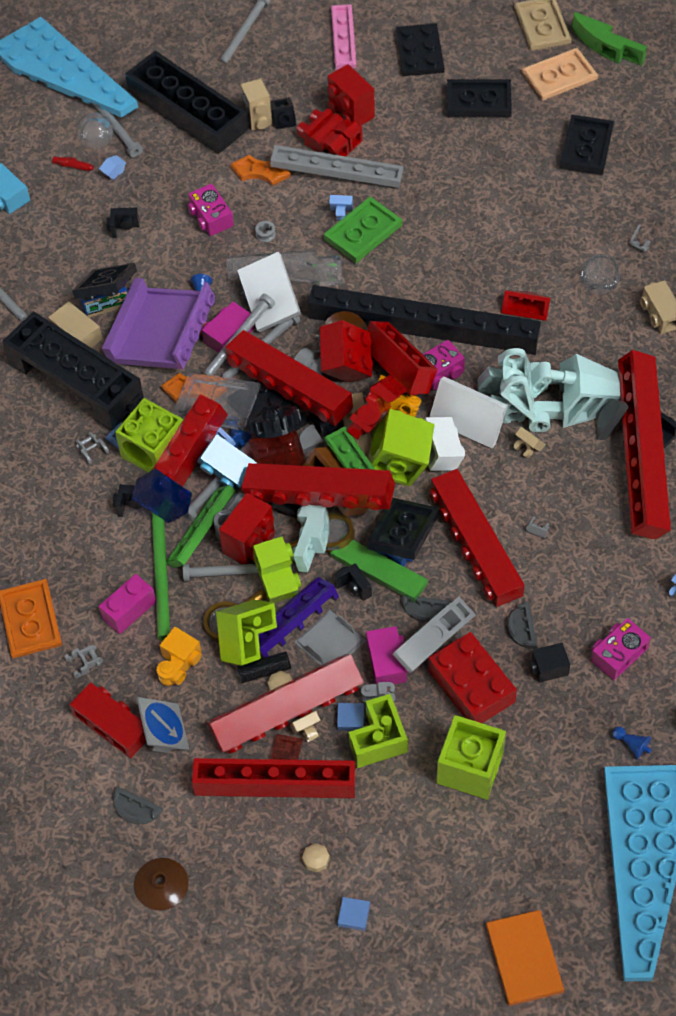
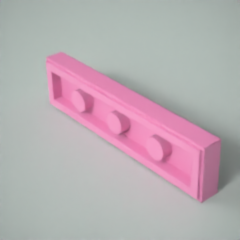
M352 5L331 6L335 70L347 64L354 69L356 68Z

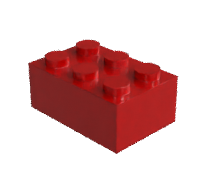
M472 632L467 633L428 657L429 673L464 718L483 723L516 702V687Z

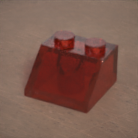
M296 429L279 437L249 439L252 460L258 464L303 466L306 462Z

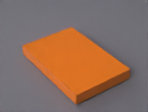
M47 579L0 590V606L12 659L62 646Z
M540 910L486 923L509 1006L564 993V987Z

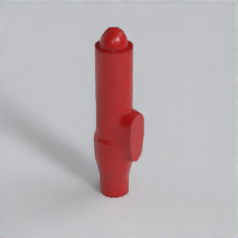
M54 156L52 163L66 168L69 167L88 172L94 169L91 163L78 161L73 157Z

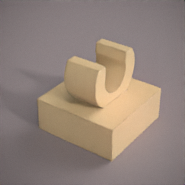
M520 427L515 434L521 440L514 444V449L519 450L523 445H526L527 450L523 455L527 458L532 456L534 449L541 451L546 445L523 427Z
M315 711L291 723L289 726L294 735L302 731L306 741L310 742L319 737L313 725L321 720Z

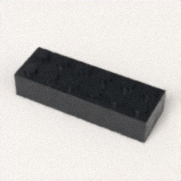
M156 50L125 73L129 93L218 154L249 130L247 111Z

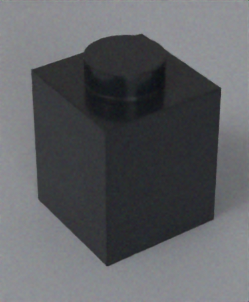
M563 643L532 650V658L528 661L529 669L532 676H537L539 683L569 676L570 662Z

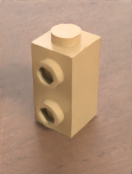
M666 281L651 283L645 286L640 303L643 310L649 312L652 326L654 328L657 327L660 334L676 330V299Z

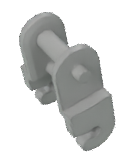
M91 432L88 433L89 437L84 440H76V447H80L81 454L89 465L92 464V460L87 453L89 450L97 446L98 448L101 447L106 455L109 453L104 442L101 439L97 440L96 434L93 435ZM93 441L94 444L87 448L84 447L85 444Z
M88 645L82 650L77 648L71 651V656L69 654L64 656L67 662L76 657L82 659L84 666L80 668L81 672L75 671L73 673L76 679L89 673L90 668L96 665L100 666L103 662V658L97 657L95 653L97 649L95 645ZM88 654H90L93 659L89 662H87L85 656Z
M378 682V684L364 685L361 688L363 703L390 693L393 701H395V685L391 682Z

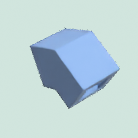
M117 155L107 158L99 169L114 180L124 172L126 162Z

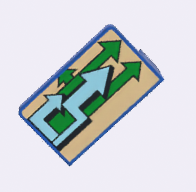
M124 286L118 291L117 295L105 297L103 294L87 301L80 298L85 315L90 318L121 309L128 291Z

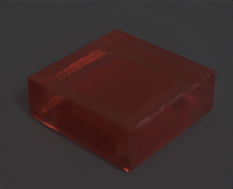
M277 734L271 759L299 760L303 739Z

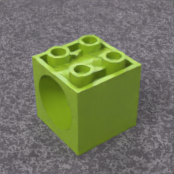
M143 398L115 431L121 458L150 473L183 422V419Z
M389 409L372 432L368 460L375 470H390L394 482L411 486L429 464L435 424L423 418L404 414L399 410Z
M454 715L438 760L437 784L488 800L504 754L506 731Z

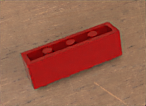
M370 321L367 331L370 332L372 339L371 357L380 364L381 368L408 389L406 393L414 396L429 394L438 369L390 322Z
M200 394L152 471L158 470L183 487L198 464L197 460L227 418L228 414L219 403Z

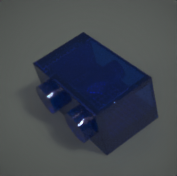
M156 468L136 479L132 495L133 500L168 523L188 513L192 497L190 491Z

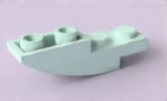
M321 505L302 506L297 511V520L301 523L302 527L299 532L298 544L292 550L294 555L292 559L295 561L299 572H308L314 554H324L327 547L330 522L327 507Z

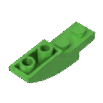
M577 12L573 14L572 30L589 48L618 64L622 59L642 66L646 58L647 46L612 33L613 26Z

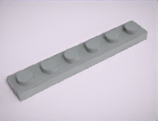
M278 145L274 146L270 160V167L400 188L404 166Z

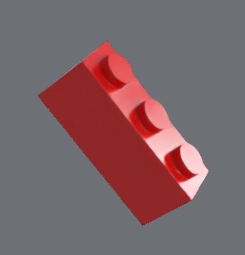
M90 682L69 704L72 714L130 759L147 742L141 715L136 717L130 712V708L121 700L116 702L111 698V694L102 686L96 687Z

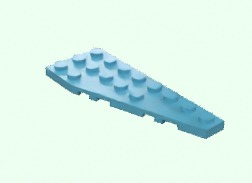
M42 17L0 40V60L15 74L20 76L25 74L32 81L37 82L39 80L44 82L49 88L73 98L75 96L80 97L85 103L90 104L92 102L100 106V109L119 117H123L138 108V102Z
M676 765L605 767L604 779L623 980L652 981L676 883Z

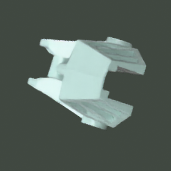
M512 348L498 356V364L502 366V369L488 366L478 377V391L480 393L501 394L502 397L495 395L490 397L508 405L503 423H511V421H518L520 423L528 417L529 429L532 432L548 431L551 427L550 419L562 420L563 428L599 417L603 406L609 400H619L621 397L619 373L578 354L561 362L559 371L551 369L549 362L530 363L525 350ZM512 355H519V356H521V357H519V358H517V359H511V358H509V357L512 356ZM549 384H559V392H564L562 395L563 402H534V398L541 392L548 390Z

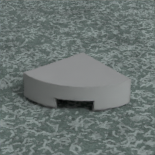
M314 424L303 430L299 438L301 455L312 451L314 448L323 446V441Z

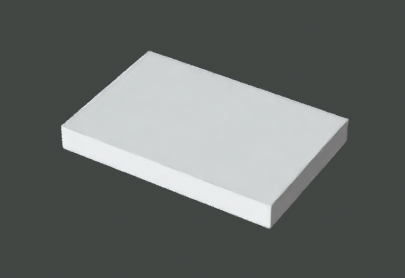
M279 252L237 270L251 313L260 303L259 298L263 293L269 295L275 301L272 309L267 308L255 323L259 332L301 314Z
M443 376L438 385L430 417H452L454 426L459 434L493 448L497 442L508 405Z

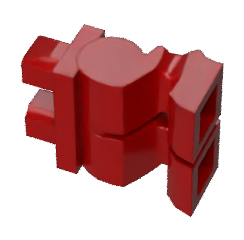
M329 108L324 112L315 109L309 116L310 125L301 122L297 126V135L304 139L305 146L315 152L323 153L328 149L330 154L346 157L349 155V152H352L363 141L362 126L357 124L356 121L350 122L347 118L344 120Z
M391 375L378 381L370 387V392L366 397L367 402L349 418L353 423L347 429V432L357 440L365 433L369 434L391 408L390 402L395 401L408 389Z

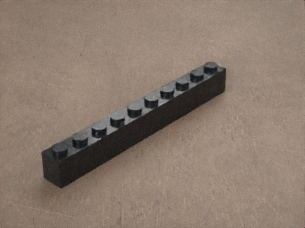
M313 285L308 300L309 319L326 321L331 315L346 311L358 315L365 322L367 328L370 321L390 322L402 334L445 341L449 339L451 342L501 350L520 348L525 350L526 354L536 355L540 336L541 321L324 286Z

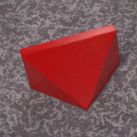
M505 290L501 313L547 321L551 297L530 291Z

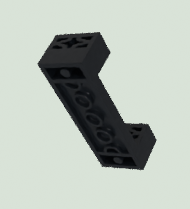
M34 311L2 341L8 363L25 375L35 367L92 404L96 421L111 431L120 422L123 423L144 398L140 378Z

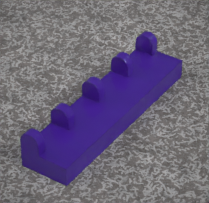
M317 577L276 613L277 628L258 634L261 658L268 657L267 652L276 644L283 647L286 644L284 637L296 627L300 631L304 629L303 621L314 611L320 615L323 612L321 605L329 598L335 601L339 598L333 584Z

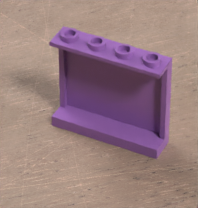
M135 278L102 347L106 357L116 364L184 369L191 357V351L195 342L199 339V333L207 320L209 310L215 302V295L208 282H204L201 291L148 288L143 278Z

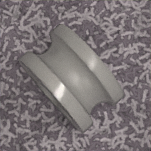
M261 221L255 227L256 237L261 242L272 241L276 236L275 226L270 221ZM265 229L269 230L266 234L262 233Z

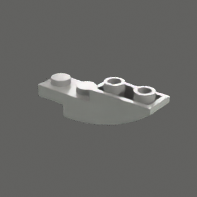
M457 597L398 648L393 655L411 673L475 617L476 614L460 597Z

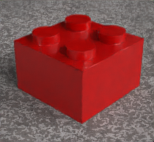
M347 64L328 75V106L333 112H337L344 120L347 118L350 122L356 121L360 126L375 118L374 88L360 74Z
M344 320L320 326L321 372L346 382H355L372 377L373 361L371 358L372 339L370 332Z
M246 493L219 529L222 553L241 564H250L254 561L253 545L272 540L275 535L272 506Z

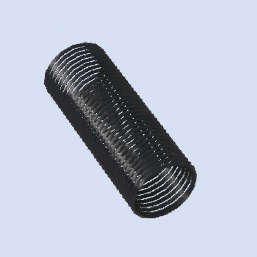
M286 651L244 665H237L242 684L279 671L291 669V663Z

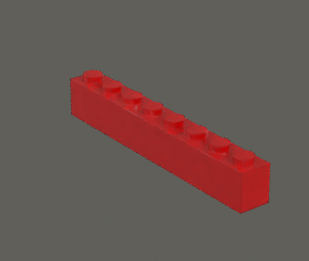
M631 350L618 360L621 401L626 402L629 407L622 420L631 534L658 539L671 531L656 357Z

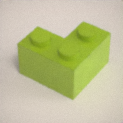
M283 536L253 545L254 562L268 602L277 603L295 597L298 594V588L302 586L298 573H293L290 567L293 564L292 557H294L290 543L285 544Z
M250 600L216 611L221 661L244 665L261 659L258 634L277 628L275 603Z
M391 693L365 701L369 726L348 732L349 746L357 768L408 753V739Z

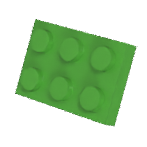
M370 196L325 232L324 240L354 263H358L402 226V219Z

